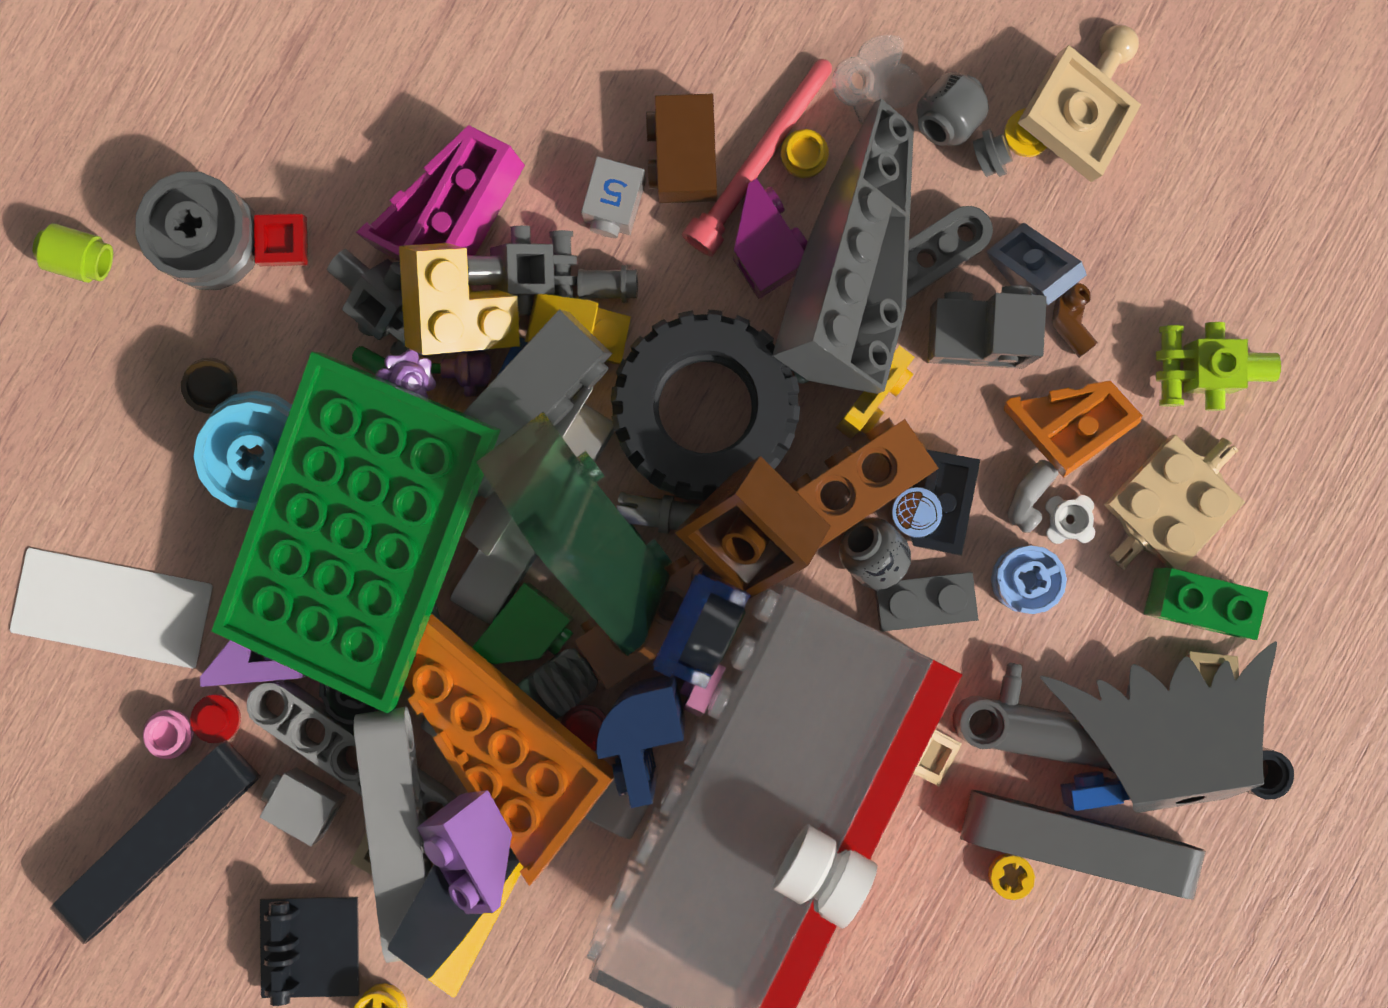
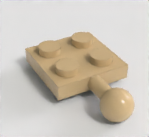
M1115 25L1104 32L1099 43L1102 56L1096 67L1070 45L1061 50L1055 57L1018 121L1020 126L1090 182L1103 176L1141 106L1138 101L1111 80L1118 65L1131 60L1138 50L1139 41L1137 34L1126 25Z

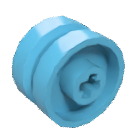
M250 391L234 394L215 407L197 435L193 456L198 478L212 496L230 507L255 510L292 404L276 394ZM259 445L263 451L261 454H252L247 448L251 449Z

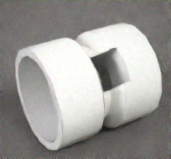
M807 824L800 831L788 850L775 877L773 889L800 905L810 899H814V911L818 912L822 918L843 929L853 920L865 901L874 882L878 865L856 851L845 850L839 854L836 853L835 839Z

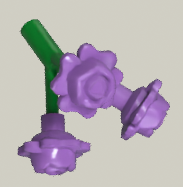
M359 346L352 354V361L355 364L375 374L377 377L428 398L426 391H431L436 386V381L431 374H441L442 378H456L458 384L464 387L465 396L471 397L476 396L477 387L488 386L492 372L489 354L481 350L462 351L457 355L456 359H442L441 363H431L428 358H419L418 353L411 349H408L401 355H388L384 358L364 346Z

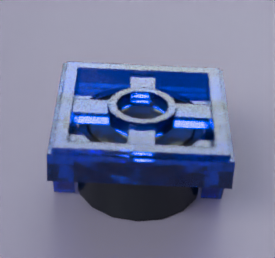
M703 570L698 572L653 663V666H655L654 670L669 677L673 674L689 683L706 689L742 617L750 593L720 579L719 576L709 571Z

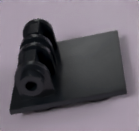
M358 896L260 899L261 998H270V1005L282 1006L289 1004L290 998L360 995Z

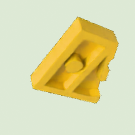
M899 345L894 352L885 391L878 394L863 391L836 428L850 439L859 431L864 434L870 431L884 414L878 406L886 395L890 392L896 397L913 376V373L907 367L915 357Z

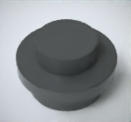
M991 129L982 132L983 137L973 141L974 150L981 169L986 177L996 173L999 177L1006 175L1007 169L1005 164L1013 161L1007 141L1003 134L995 137Z

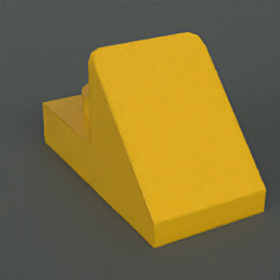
M535 294L525 342L529 343L560 309L570 312L612 353L605 362L620 364L623 358L631 316L598 308V302L591 300Z

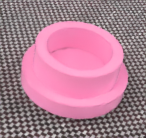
M163 710L155 713L148 719L143 730V740L146 748L154 756L162 759H172L184 754L191 746L194 737L190 720L186 715L177 710Z

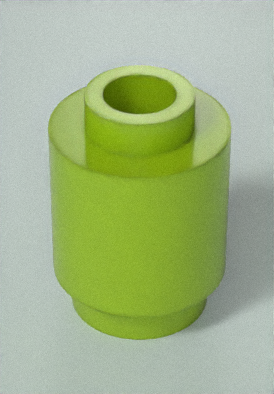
M52 223L45 230L39 231L33 242L32 252L33 256L37 258L39 268L51 273L89 283L92 280L103 281L112 266L113 248L110 244L104 243L102 238L97 235Z

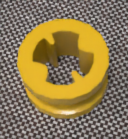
M1008 853L1001 854L989 866V882L993 889L1005 899H1022L1034 887V870L1023 857ZM1012 863L1016 870L1021 866L1024 871L1018 877L1020 885L1011 889L1008 883H1005L1003 887L999 883V879L1005 875L1003 867Z

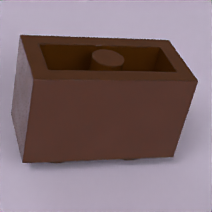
M713 93L655 95V112H646L647 142H657V159L648 160L649 189H658L659 204L716 202L717 177Z

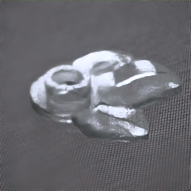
M883 35L867 40L859 50L857 57H850L842 61L833 73L832 86L835 95L844 104L854 107L861 124L866 119L874 102L879 99L884 100L894 109L914 103L924 93L925 87L918 73L908 65L900 63L904 47V41L900 37ZM853 73H858L862 77V89H858L853 85Z

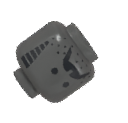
M957 72L945 73L920 98L916 109L918 126L922 134L934 144L940 146L961 145L970 138L986 119L989 104L982 84L975 77Z
M872 517L861 520L845 532L839 544V557L843 567L867 588L880 590L895 585L905 576L911 564V550L907 541L884 519Z

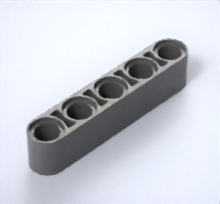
M971 790L960 839L984 848L1191 900L1195 898L1206 852L1204 849L1176 840L978 790Z

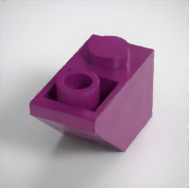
M756 178L748 183L733 261L757 298L760 299L796 276L808 241L798 227L790 230L781 216L785 208L777 193L770 186L764 189Z

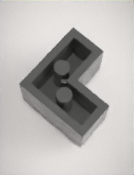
M1026 286L1002 287L1001 293H995L988 301L973 300V294L968 292L944 293V299L937 298L930 307L927 363L1016 369L1027 367L1044 356L1047 296L1032 295V288Z

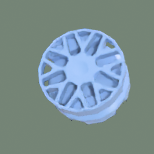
M1032 545L1012 548L1002 554L995 563L991 576L993 592L1000 603L1012 611L1029 614L1046 612L1058 604L1065 593L1067 581L1064 565L1059 558L1044 547Z

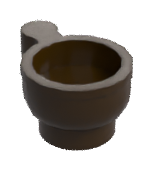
M202 358L193 362L186 369L181 380V393L186 403L194 410L205 414H211L217 405L238 392L237 378L233 369L224 361L216 358Z

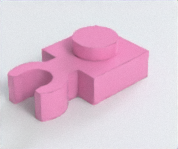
M718 665L713 676L697 669L694 676L688 674L679 692L686 696L682 709L701 717L726 668Z

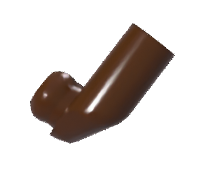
M1076 283L1055 300L1052 317L1054 329L1078 358L1098 343L1082 324L1085 305L1091 300L1089 289L1082 283Z

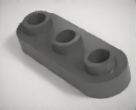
M974 206L957 208L909 240L906 301L979 254L988 245L992 238L993 227L989 216L983 210ZM959 227L970 228L973 232V239L971 241L961 240L957 234ZM923 252L930 254L934 261L933 266L929 268L922 267L917 261L918 254Z

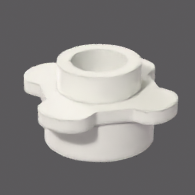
M1081 495L1075 500H1063L1060 496H1054L1046 502L1045 509L1050 514V527L1047 529L1046 535L1052 543L1061 544L1065 539H1077L1081 543H1087L1094 538L1095 529L1092 527L1094 522L1092 513L1094 503L1091 498ZM1068 515H1072L1074 517L1073 524H1068L1066 522V517Z

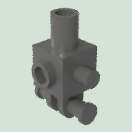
M511 226V244L491 247L490 256L467 255L468 285H491V290H500L518 296V315H531L535 294H554V296L573 298V286H577V276H571V266L577 265V256L572 255L571 250L573 231H549L552 244H531L530 226Z
M347 249L340 251L328 265L327 271L351 291L342 310L358 323V329L364 335L374 336L377 340H381L391 333L398 339L390 348L391 355L403 354L409 348L405 346L400 262H391L389 259H386L369 269Z

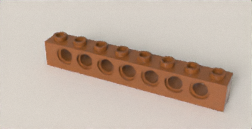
M889 417L865 433L870 442L853 453L849 445H847L824 461L829 469L814 480L806 473L789 484L831 526L819 548L939 469L906 419L894 425ZM879 454L888 461L889 474L882 482H871L864 476L862 463L868 455ZM828 482H840L848 490V502L839 510H830L821 501V490ZM686 555L682 556L661 570L666 578L664 581L652 589H649L645 582L621 597L625 604L624 608L610 617L605 609H603L580 625L585 634L576 639L575 643L607 690L679 643L687 623L705 590L700 584L699 572L706 563L700 557L690 563ZM725 583L722 589L712 591L721 595L724 588L734 592L730 599L731 601L738 603L743 600L727 583ZM673 591L682 596L685 602V610L682 616L669 618L660 611L659 599L664 592ZM634 619L642 625L644 638L640 644L630 645L621 639L619 626L623 620Z

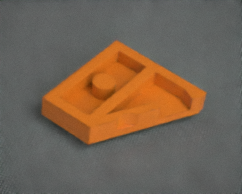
M1111 380L1087 384L1084 388L1078 390L1070 388L1049 391L1048 396L1021 401L1020 396L1013 397L1007 400L1004 406V411L1063 478L1138 425L1143 416Z

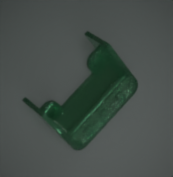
M542 412L476 463L536 554L622 652L629 656L645 643L670 579V575L665 568L672 561L655 539L647 544L633 524L627 522L597 483L605 475L586 450L579 456H576L550 419Z

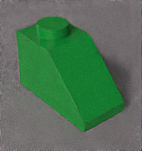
M524 583L472 648L491 664L540 659L548 651L556 656L574 634L567 628L574 618L531 583Z

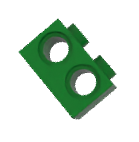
M1154 568L1143 615L1236 638L1258 640L1269 592L1173 568Z

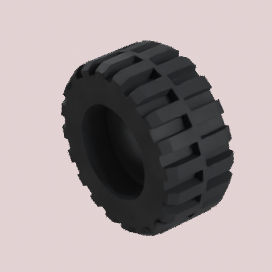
M709 309L708 314L694 315L693 310L678 313L679 318L670 322H666L663 319L652 325V331L644 338L639 336L630 346L631 352L627 358L621 360L616 371L615 387H612L610 402L612 403L613 412L611 418L614 431L630 463L652 485L676 497L687 500L705 501L730 475L759 456L775 469L792 444L800 415L797 377H793L788 366L772 356L775 348L773 344L774 338L764 329L759 332L750 326V320L737 315L733 319L722 316V311ZM697 362H713L728 367L745 383L751 398V418L743 435L731 446L712 453L694 452L678 445L665 431L659 415L660 396L667 381L681 368Z

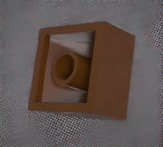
M759 456L730 475L679 526L675 534L744 601H747L809 566L831 526Z

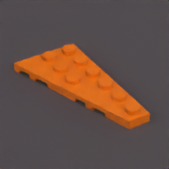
M431 613L404 684L411 694V697L407 700L417 715L422 712L437 734L433 737L434 741L467 792L489 791L512 832L510 848L523 866V869L519 872L530 886L538 879L614 780L613 767L604 759H598L597 754Z

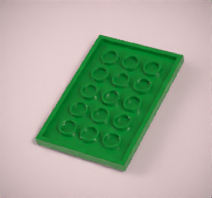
M311 352L211 632L385 713L393 711L399 700L501 429L322 352Z

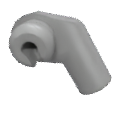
M1039 460L1018 484L1007 512L1012 526L1016 524L1024 533H1030L1041 522L1042 514L1033 505L1058 476V471L1049 461Z

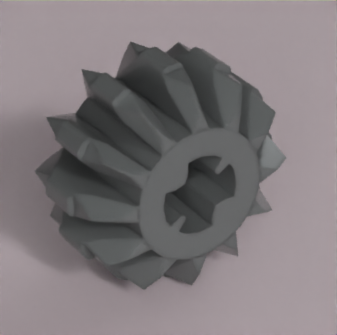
M573 648L560 652L525 677L516 686L557 719L595 691L598 679L594 675L593 668L587 659L582 657Z

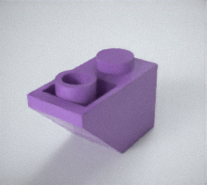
M488 790L460 794L418 826L417 829L424 840L426 855L440 868L449 884V894L453 902L460 909L464 910L465 914L494 913L501 906L512 832Z

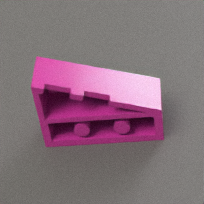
M468 125L424 167L426 172L405 192L402 190L398 191L390 199L392 204L371 224L366 222L356 233L375 249L400 261L399 246L450 243L467 248V255H476L525 165L510 145Z

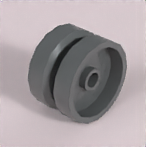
M177 172L160 179L144 194L136 212L135 236L143 255L159 271L198 290H221L240 282L255 266V211L221 180L202 172Z

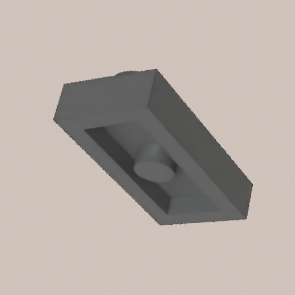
M973 572L900 580L887 589L875 590L881 632L979 621Z

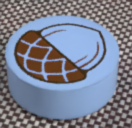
M918 487L910 488L896 498L892 509L893 520L898 529L904 534L911 537H924L934 532L939 526L942 518V507L939 499L931 491Z

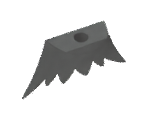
M1277 641L1262 650L1247 665L1237 680L1234 679L1229 661H1224L1218 668L1211 687L1206 684L1197 666L1187 656L1179 662L1171 679L1169 691L1150 672L1133 664L1129 676V700L1115 687L1102 680L1096 681L1101 697L1100 701L1067 683L1050 677L1040 676L1047 687L1069 709L1092 738L1125 788L1133 803V810L1137 813L1224 800L1264 784V716Z

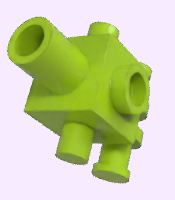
M1225 322L1205 323V339H1197L1184 345V350H1182L1184 326L1166 325L1159 327L1161 350L1156 351V361L1163 362V371L1156 372V381L1161 382L1159 406H1184V399H1182V383H1184V393H1205V411L1225 410V394H1232L1247 389L1248 382H1276L1280 377V355L1278 353L1248 352V339H1225ZM1180 362H1184V370H1180Z

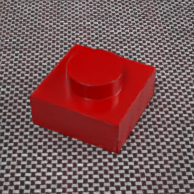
M254 215L255 263L260 267L308 265L307 217L305 215Z

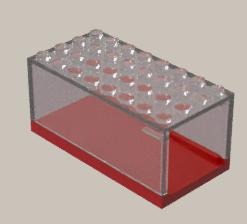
M777 583L773 590L766 589L761 592L751 612L758 620L750 635L743 631L741 632L729 656L731 658L730 661H732L731 664H733L732 667H734L729 678L721 677L708 704L709 717L707 721L704 722L697 719L685 743V765L682 766L675 763L663 787V798L660 803L662 805L660 809L653 806L641 830L642 834L637 848L638 853L632 850L629 853L618 876L619 880L616 884L617 889L614 896L608 895L596 919L597 923L593 930L594 934L589 943L590 948L585 957L593 961L588 979L644 1008H797L837 926L814 911V899H810L800 905L774 890L773 883L777 872L792 843L807 824L835 839L836 853L839 854L845 850H852L871 859L963 674L787 585Z

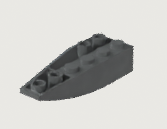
M882 99L874 102L829 189L798 267L772 354L773 357L808 381L876 394L885 391L906 310L914 126Z

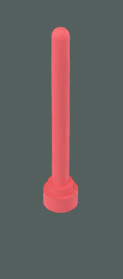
M819 59L815 62L708 214L702 213L699 218H692L681 234L682 237L695 249L707 256L713 257L723 243L722 234L725 232L723 225L746 194L748 183L758 177L831 74L832 65L828 60Z

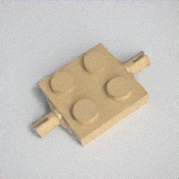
M1177 435L1169 436L1110 497L1104 506L1121 521L1128 535L1127 539L1109 555L1112 561H1116L1115 564L1125 570L1131 561L1144 550L1156 555L1168 568L1181 570L1246 503L1225 483L1219 472L1223 465L1238 452L1235 445L1230 446L1232 442L1226 438H1221L1220 442L1203 457L1194 453Z

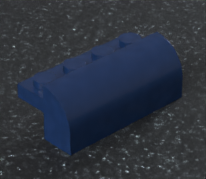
M675 672L640 680L625 689L612 706L599 730L597 739L598 759L618 755L615 758L616 764H612L615 784L619 796L628 794L631 808L653 804L658 772L652 747L684 740L685 715L682 709L683 706Z

